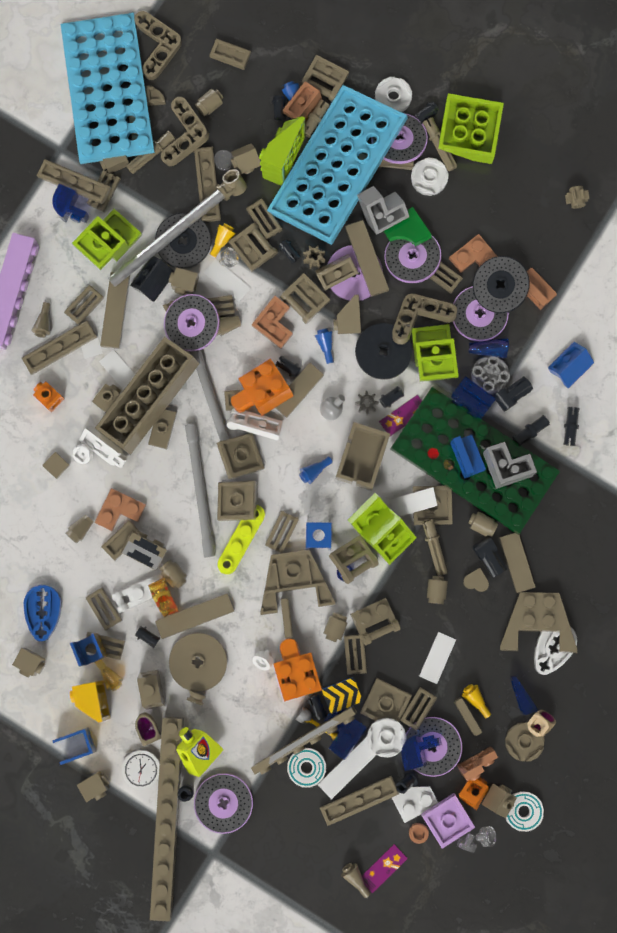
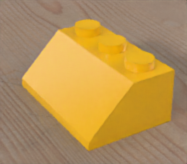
M104 680L72 686L70 700L72 703H75V707L98 723L111 719Z

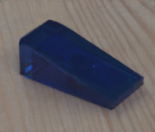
M508 338L469 343V353L507 358L509 349Z
M511 676V684L521 714L528 715L537 712L536 705L517 677Z

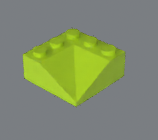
M448 93L438 149L472 161L492 164L495 157L504 103Z
M301 116L284 122L283 127L278 128L275 138L268 143L267 148L262 149L259 159H261L260 165L264 179L281 186L284 183L305 139V117Z

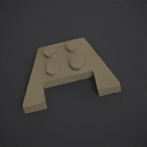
M310 550L271 555L260 611L261 615L278 613L277 592L312 587L316 588L318 607L336 605Z
M520 592L500 650L518 651L519 631L560 632L559 652L577 653V646L560 594Z

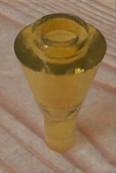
M102 659L94 662L101 671L100 673L107 691H116L122 686L123 678L107 667Z

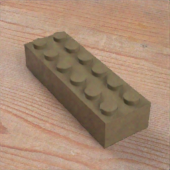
M164 337L95 429L131 455L198 367V361L191 354Z

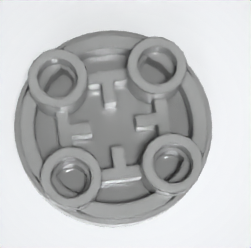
M495 355L479 359L471 371L473 385L484 394L498 393L505 388L510 378L508 366Z

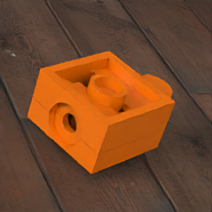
M270 358L238 378L244 389L231 397V404L239 413L255 405L260 415L263 416L294 395Z
M294 639L284 640L280 644L283 661L273 663L284 701L321 691L322 688L311 652L301 655L298 643Z

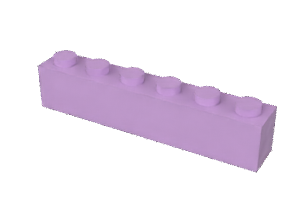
M12 233L0 273V349L6 350L7 345L11 344V331L17 324L18 317L16 315L18 309L20 310L23 304V291L26 292L28 288L27 278L33 271L34 263L32 261L39 251V245L35 238Z

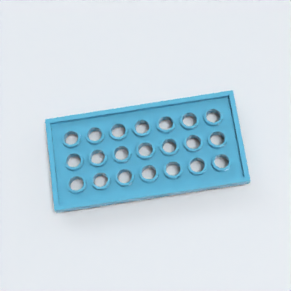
M134 13L60 24L80 164L99 162L105 158L124 155L131 157L155 153ZM116 31L123 32L121 37L113 36ZM97 34L105 35L102 40L95 39ZM81 36L87 38L84 43H78L77 39ZM118 48L126 49L123 54L116 53ZM102 50L107 52L105 57L97 56ZM87 53L89 57L86 60L79 59L80 55ZM121 65L128 66L126 71L118 70ZM104 67L110 69L107 74H101L100 70ZM85 70L91 71V75L88 77H83L82 73ZM123 82L131 83L130 87L126 89L122 88L121 84ZM109 84L112 86L110 91L102 90L104 85ZM88 87L94 89L91 94H85L84 90ZM126 99L133 100V103L129 106L123 104ZM107 102L115 103L113 108H105ZM88 105H95L96 109L89 112L86 110ZM134 116L136 119L133 123H127L126 118ZM110 119L117 120V123L114 126H109L107 124V122ZM91 122L99 123L95 129L89 128V124ZM131 133L138 134L136 140H129L128 136ZM113 136L120 138L117 143L110 142V138ZM94 139L101 140L98 146H92L91 142Z
M342 85L267 211L273 214V216L332 245L359 201L357 195L365 191L408 119L407 115ZM349 106L355 108L351 113L345 112V109ZM363 114L371 115L368 120H361ZM381 121L387 123L384 128H378L377 124ZM338 122L345 123L343 128H336ZM355 129L361 130L358 136H352L351 133ZM334 137L336 141L333 144H327V139ZM370 137L377 138L374 144L367 143ZM345 145L352 146L349 152H343L342 148ZM325 153V159L318 160V154ZM360 153L368 154L364 160L358 159ZM335 161H342V165L339 168L332 166ZM314 168L317 170L315 175H307L310 169ZM351 169H358L356 175L351 176L348 174ZM327 176L333 178L329 184L323 183L324 178ZM306 184L307 189L305 191H298L300 185ZM341 185H349V188L346 191H339V187ZM322 192L323 197L316 200L313 198L315 193ZM297 200L298 204L295 207L291 208L288 206L290 201ZM338 200L339 205L332 208L329 206L330 202ZM307 208L314 209L313 213L308 216L304 215V211ZM323 216H329L330 219L327 223H320V219Z

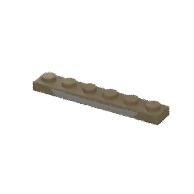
M349 707L251 767L253 773L257 774L260 772L263 775L272 769L270 765L275 762L278 765L288 759L287 755L292 752L296 755L305 749V744L310 742L312 745L322 739L320 735L325 732L328 735L338 729L337 725L340 723L348 724L355 719L354 715L357 713L355 707Z

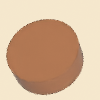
M415 823L410 827L409 837L414 843L421 844L428 839L429 831L424 824Z

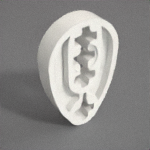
M570 627V628H571V631H572V634H573V637H574V640H575V643H576V646H577V636H576V633H575V631L572 629V627ZM540 632L534 652L535 670L539 674L547 675L557 670L572 655V653L559 652V644L556 646L558 652L550 654L551 650L548 647L555 644L553 637H558L560 632ZM547 661L548 670L544 669L541 671L539 663Z

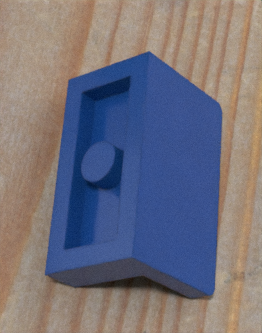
M573 342L548 369L550 373L561 379L565 387L570 388L594 364V361L586 348Z
M472 435L464 438L459 436L452 439L450 444L464 478L486 470Z

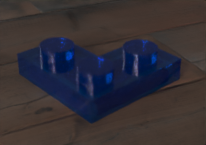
M340 710L333 714L329 712L324 721H328L329 719L333 718L334 716L338 715L344 710ZM357 719L352 720L346 725L344 722L337 725L339 734L329 747L331 751L344 760L347 759L368 728Z

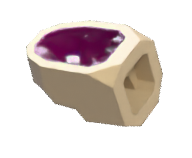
M539 710L527 723L528 729L534 736L543 737L554 727L556 720L548 712Z

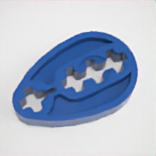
M35 586L27 592L24 598V615L27 626L34 639L41 642L48 640L53 634L61 615V596L50 586ZM44 588V591L48 592V596H44V601L48 602V605L44 606V611H47V615L41 619L38 611H41L42 607L38 605V602L42 601V597L38 596V593L42 592ZM41 627H43L44 631H47L43 638L37 635V631H40Z

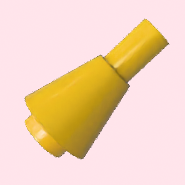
M225 223L223 226L219 225L214 242L215 245L210 252L211 256L217 257L221 248L235 235L232 232L234 228Z
M473 684L465 687L462 697L479 709L484 718H488L491 713L485 706L478 685L473 686Z

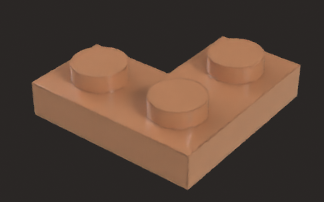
M478 234L451 255L449 260L462 273L474 262L480 267L485 261L498 256Z
M274 296L252 323L253 328L280 349L284 347L293 335L291 331L279 323L290 307Z
M111 488L94 523L113 531L120 515L139 522L146 504Z
M489 747L458 764L457 767L466 781H473L478 779L481 773L484 772L482 766L487 767L493 764L498 756L492 747Z

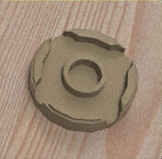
M520 722L513 725L505 737L508 753L516 760L522 762L538 758L544 749V736H534L528 729V722Z

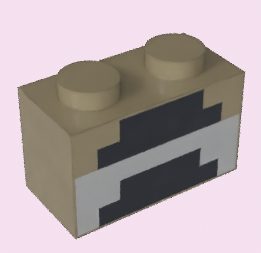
M139 530L136 533L131 531L121 553L157 570L167 551L164 548L165 544L156 539L153 542L148 540V535Z

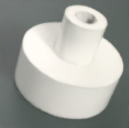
M258 651L253 657L255 666L261 670H269L273 664L271 651Z

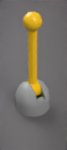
M304 706L295 718V720L302 724L310 722L316 727L320 725L312 719L311 712ZM338 733L329 734L333 740H338Z

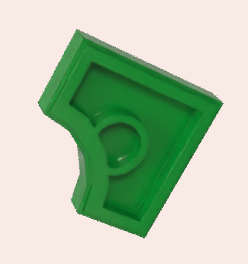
M411 207L407 210L408 218L383 231L390 242L402 239L411 242L416 247L432 238L431 233L415 209Z

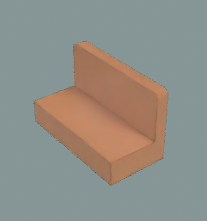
M305 81L285 106L283 113L291 119L301 116L305 117L306 123L309 113H312L319 100H322L320 91Z
M530 268L527 271L530 279L528 297L541 310L557 293L533 268Z

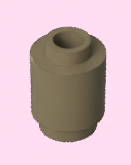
M210 89L197 100L198 102L195 106L203 116L210 115L223 104V96L217 89L215 91Z
M479 511L477 514L473 513L468 522L471 525L470 529L490 537L493 536L498 526L495 519Z
M172 560L167 561L159 569L162 572L161 575L172 588L177 587L179 589L187 582L185 579L187 577L186 573Z
M433 576L432 579H428V603L444 604L448 581H444V577Z
M333 612L332 617L329 616L323 634H326L325 639L337 642V639L341 640L348 624L346 623L347 617Z

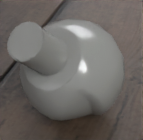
M339 395L337 398H326L320 406L321 415L327 420L337 419L342 413V403L345 401V397Z

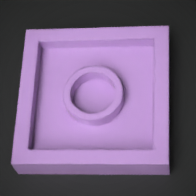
M454 793L421 814L441 848L446 847L475 828Z

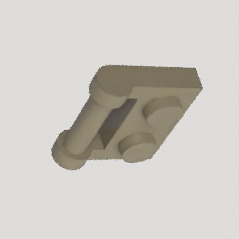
M316 55L301 82V86L306 81L333 102L346 81L349 71ZM314 76L334 88L331 91L310 79Z
M256 223L251 224L228 241L251 272L278 253L277 249L272 247L259 231ZM250 234H253L266 250L264 255L248 237Z
M304 273L280 296L283 301H286L303 318L302 321L305 324L309 323L330 302V299ZM293 292L312 309L309 313L291 296Z
M360 535L329 555V558L341 573L342 579L346 584L353 582L355 577L369 568H375L379 564L377 558ZM365 556L367 559L365 563L352 571L348 570L347 567Z
M386 598L350 614L364 645L371 644L372 640L392 631L400 630V625L395 619ZM385 619L389 622L388 625L369 634L365 630Z

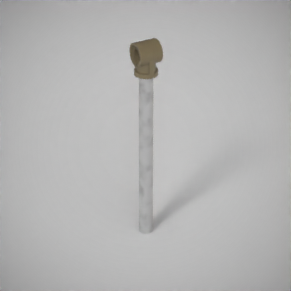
M236 169L227 171L222 177L223 183L215 186V192L112 274L108 279L114 287L223 199L228 201L231 195L238 196L244 193L247 184L239 171Z

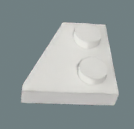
M430 786L411 787L406 793H400L392 797L404 823L421 815L438 803Z

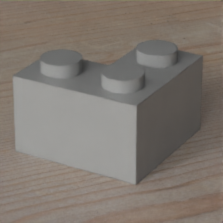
M373 186L357 195L367 224L376 235L409 217L405 202L396 192L383 198Z
M505 442L488 447L483 452L496 489L530 478L537 472L530 454L512 460Z

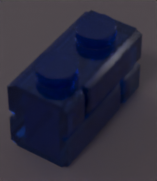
M466 376L451 395L453 398L452 402L459 407L464 406L469 410L467 413L475 419L478 417L482 419L496 400L495 397Z

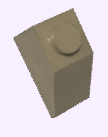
M354 295L336 315L337 319H333V329L337 331V334L361 333L359 295Z

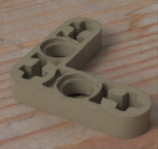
M140 11L134 17L136 27L159 43L142 67L144 76L149 80H154L159 77L180 49L182 42L177 32L148 12ZM140 18H141V19H145V18H146V21H147V23L150 25V27H148V25H147L145 22H142V23L140 24V20H139V19H140ZM156 27H161L163 32L161 35H155L153 30ZM168 38H170L171 40H174L176 38L177 43L170 44ZM165 52L167 54L166 59L159 60L157 58L158 53ZM154 67L155 72H154V73H153V72H150V73L148 74V70H147V69H148V68L152 69V68Z
M183 97L175 98L171 103V108L187 132L162 151L161 159L167 166L178 164L209 138L207 128ZM182 104L186 112L183 113L178 105ZM189 116H194L195 118L192 124H186V119ZM199 131L202 132L201 137L198 136ZM188 141L189 147L182 150L181 144ZM169 154H171L173 157L171 160L168 159Z
M408 294L403 300L392 331L393 341L397 344L408 342L418 315L443 322H453L457 318V307L452 303L417 294ZM414 301L412 310H409V303ZM433 305L436 309L434 311H427L425 307ZM403 316H410L412 320L404 322L401 318ZM402 328H404V335L399 337L398 334H400Z

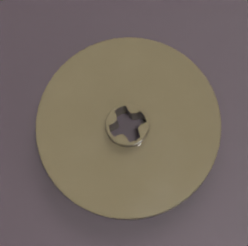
M193 633L181 638L174 645L169 656V669L173 679L181 687L189 691L201 692L213 688L221 681L227 668V656L223 646L214 637L203 633ZM197 657H200V660L203 661L199 668H196V664H193V660H196Z

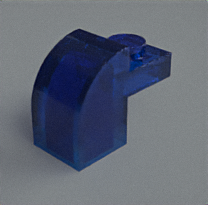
M58 184L52 198V204L59 218L67 222L70 216V219L74 222L80 223L82 221L87 223L89 219L88 213L74 206L79 197L77 192L62 184Z
M420 734L410 737L404 743L401 751L404 770L427 766L424 750L441 746V738H434V735L423 737L422 742Z

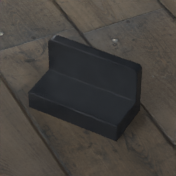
M153 256L147 261L130 286L144 294L152 302H155L169 283L171 272L175 271L163 260Z

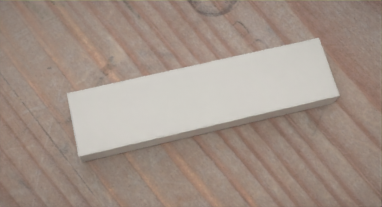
M367 736L318 784L331 799L377 755L369 747Z

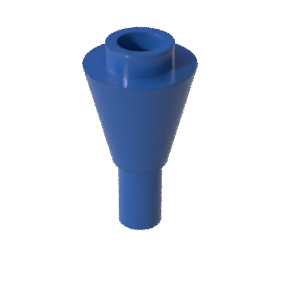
M291 81L284 85L282 92L289 101L299 90V83Z
M328 328L318 330V334L314 336L322 352H324L326 364L334 363L331 352L333 331L329 332Z
M328 456L321 462L300 468L301 473H299L301 480L304 483L312 484L323 469L332 464L333 461Z

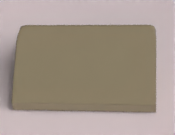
M349 254L315 271L324 290L358 274Z

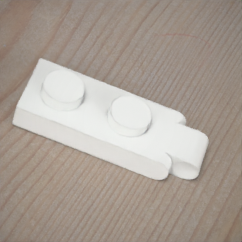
M91 425L84 429L79 439L81 443L89 445L93 452L110 465H116L119 468L124 466L127 457L122 453L121 448Z

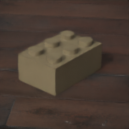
M353 422L348 438L349 442L346 444L336 479L349 484L355 481V486L372 491L390 433Z

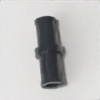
M567 407L563 445L569 446V438H571L570 446H576L580 408L574 407V415H572L573 407Z
M542 415L532 424H527L525 429L512 438L520 447L530 438H535L538 432L550 425V422Z
M183 785L178 791V798L182 802L191 800L194 795V789L191 785Z

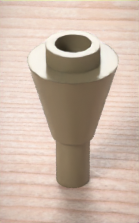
M43 302L41 313L31 330L37 337L45 338L50 335L48 315L50 303Z
M347 864L342 869L341 876L358 889L364 898H367L371 893L364 885L358 865Z

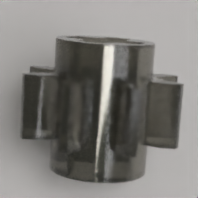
M368 391L365 392L364 396L358 394L360 401L355 402V405H360L359 413L363 410L366 412V416H368L369 411L376 412L375 407H373L379 404V401H374L376 394L368 395ZM365 399H368L371 403L369 407H365V404H362Z

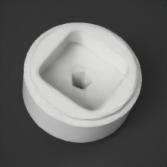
M87 444L78 445L73 450V457L76 462L85 464L92 460L93 450Z

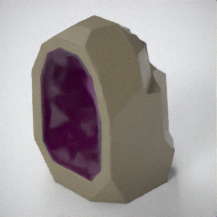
M146 712L139 714L135 721V729L142 745L146 746L161 739V733L154 718Z

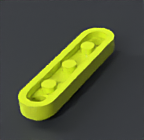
M256 505V511L259 512L256 520H241L218 560L217 566L221 573L229 575L237 569L265 518V512L261 506ZM225 561L231 563L229 568H224L223 564Z

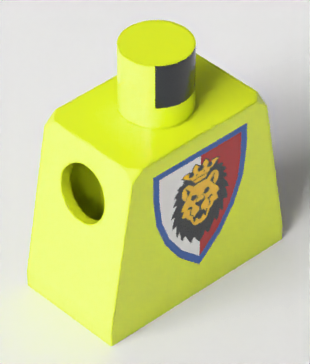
M185 727L179 732L182 741L177 746L176 751L187 772L200 777L224 749L204 731L197 729L190 731L188 727Z

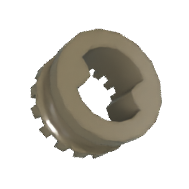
M189 691L190 697H187V700L203 706L202 700L206 696Z

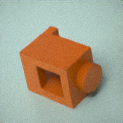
M46 381L38 383L33 389L35 391L33 396L51 413L64 400ZM46 391H48V392H49V396L46 397V398L43 397V394H44Z
M481 777L473 781L468 780L459 794L460 800L477 810L489 791L487 782ZM475 789L479 790V794L476 796L472 794V791Z

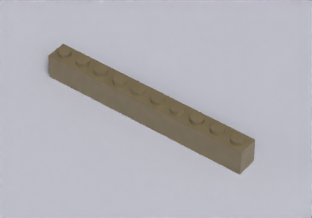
M178 717L162 718L150 920L170 921L172 918L179 810L178 791L180 789L182 761L176 748L182 741L179 732L184 728V718Z

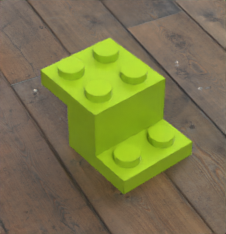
M113 209L103 220L97 216L72 242V245L101 270L112 258L117 262L142 236V233L118 211Z
M449 324L413 328L412 341L419 381L458 378L454 338L451 339Z
M376 493L348 519L360 536L389 565L416 539V536L404 521L387 507Z

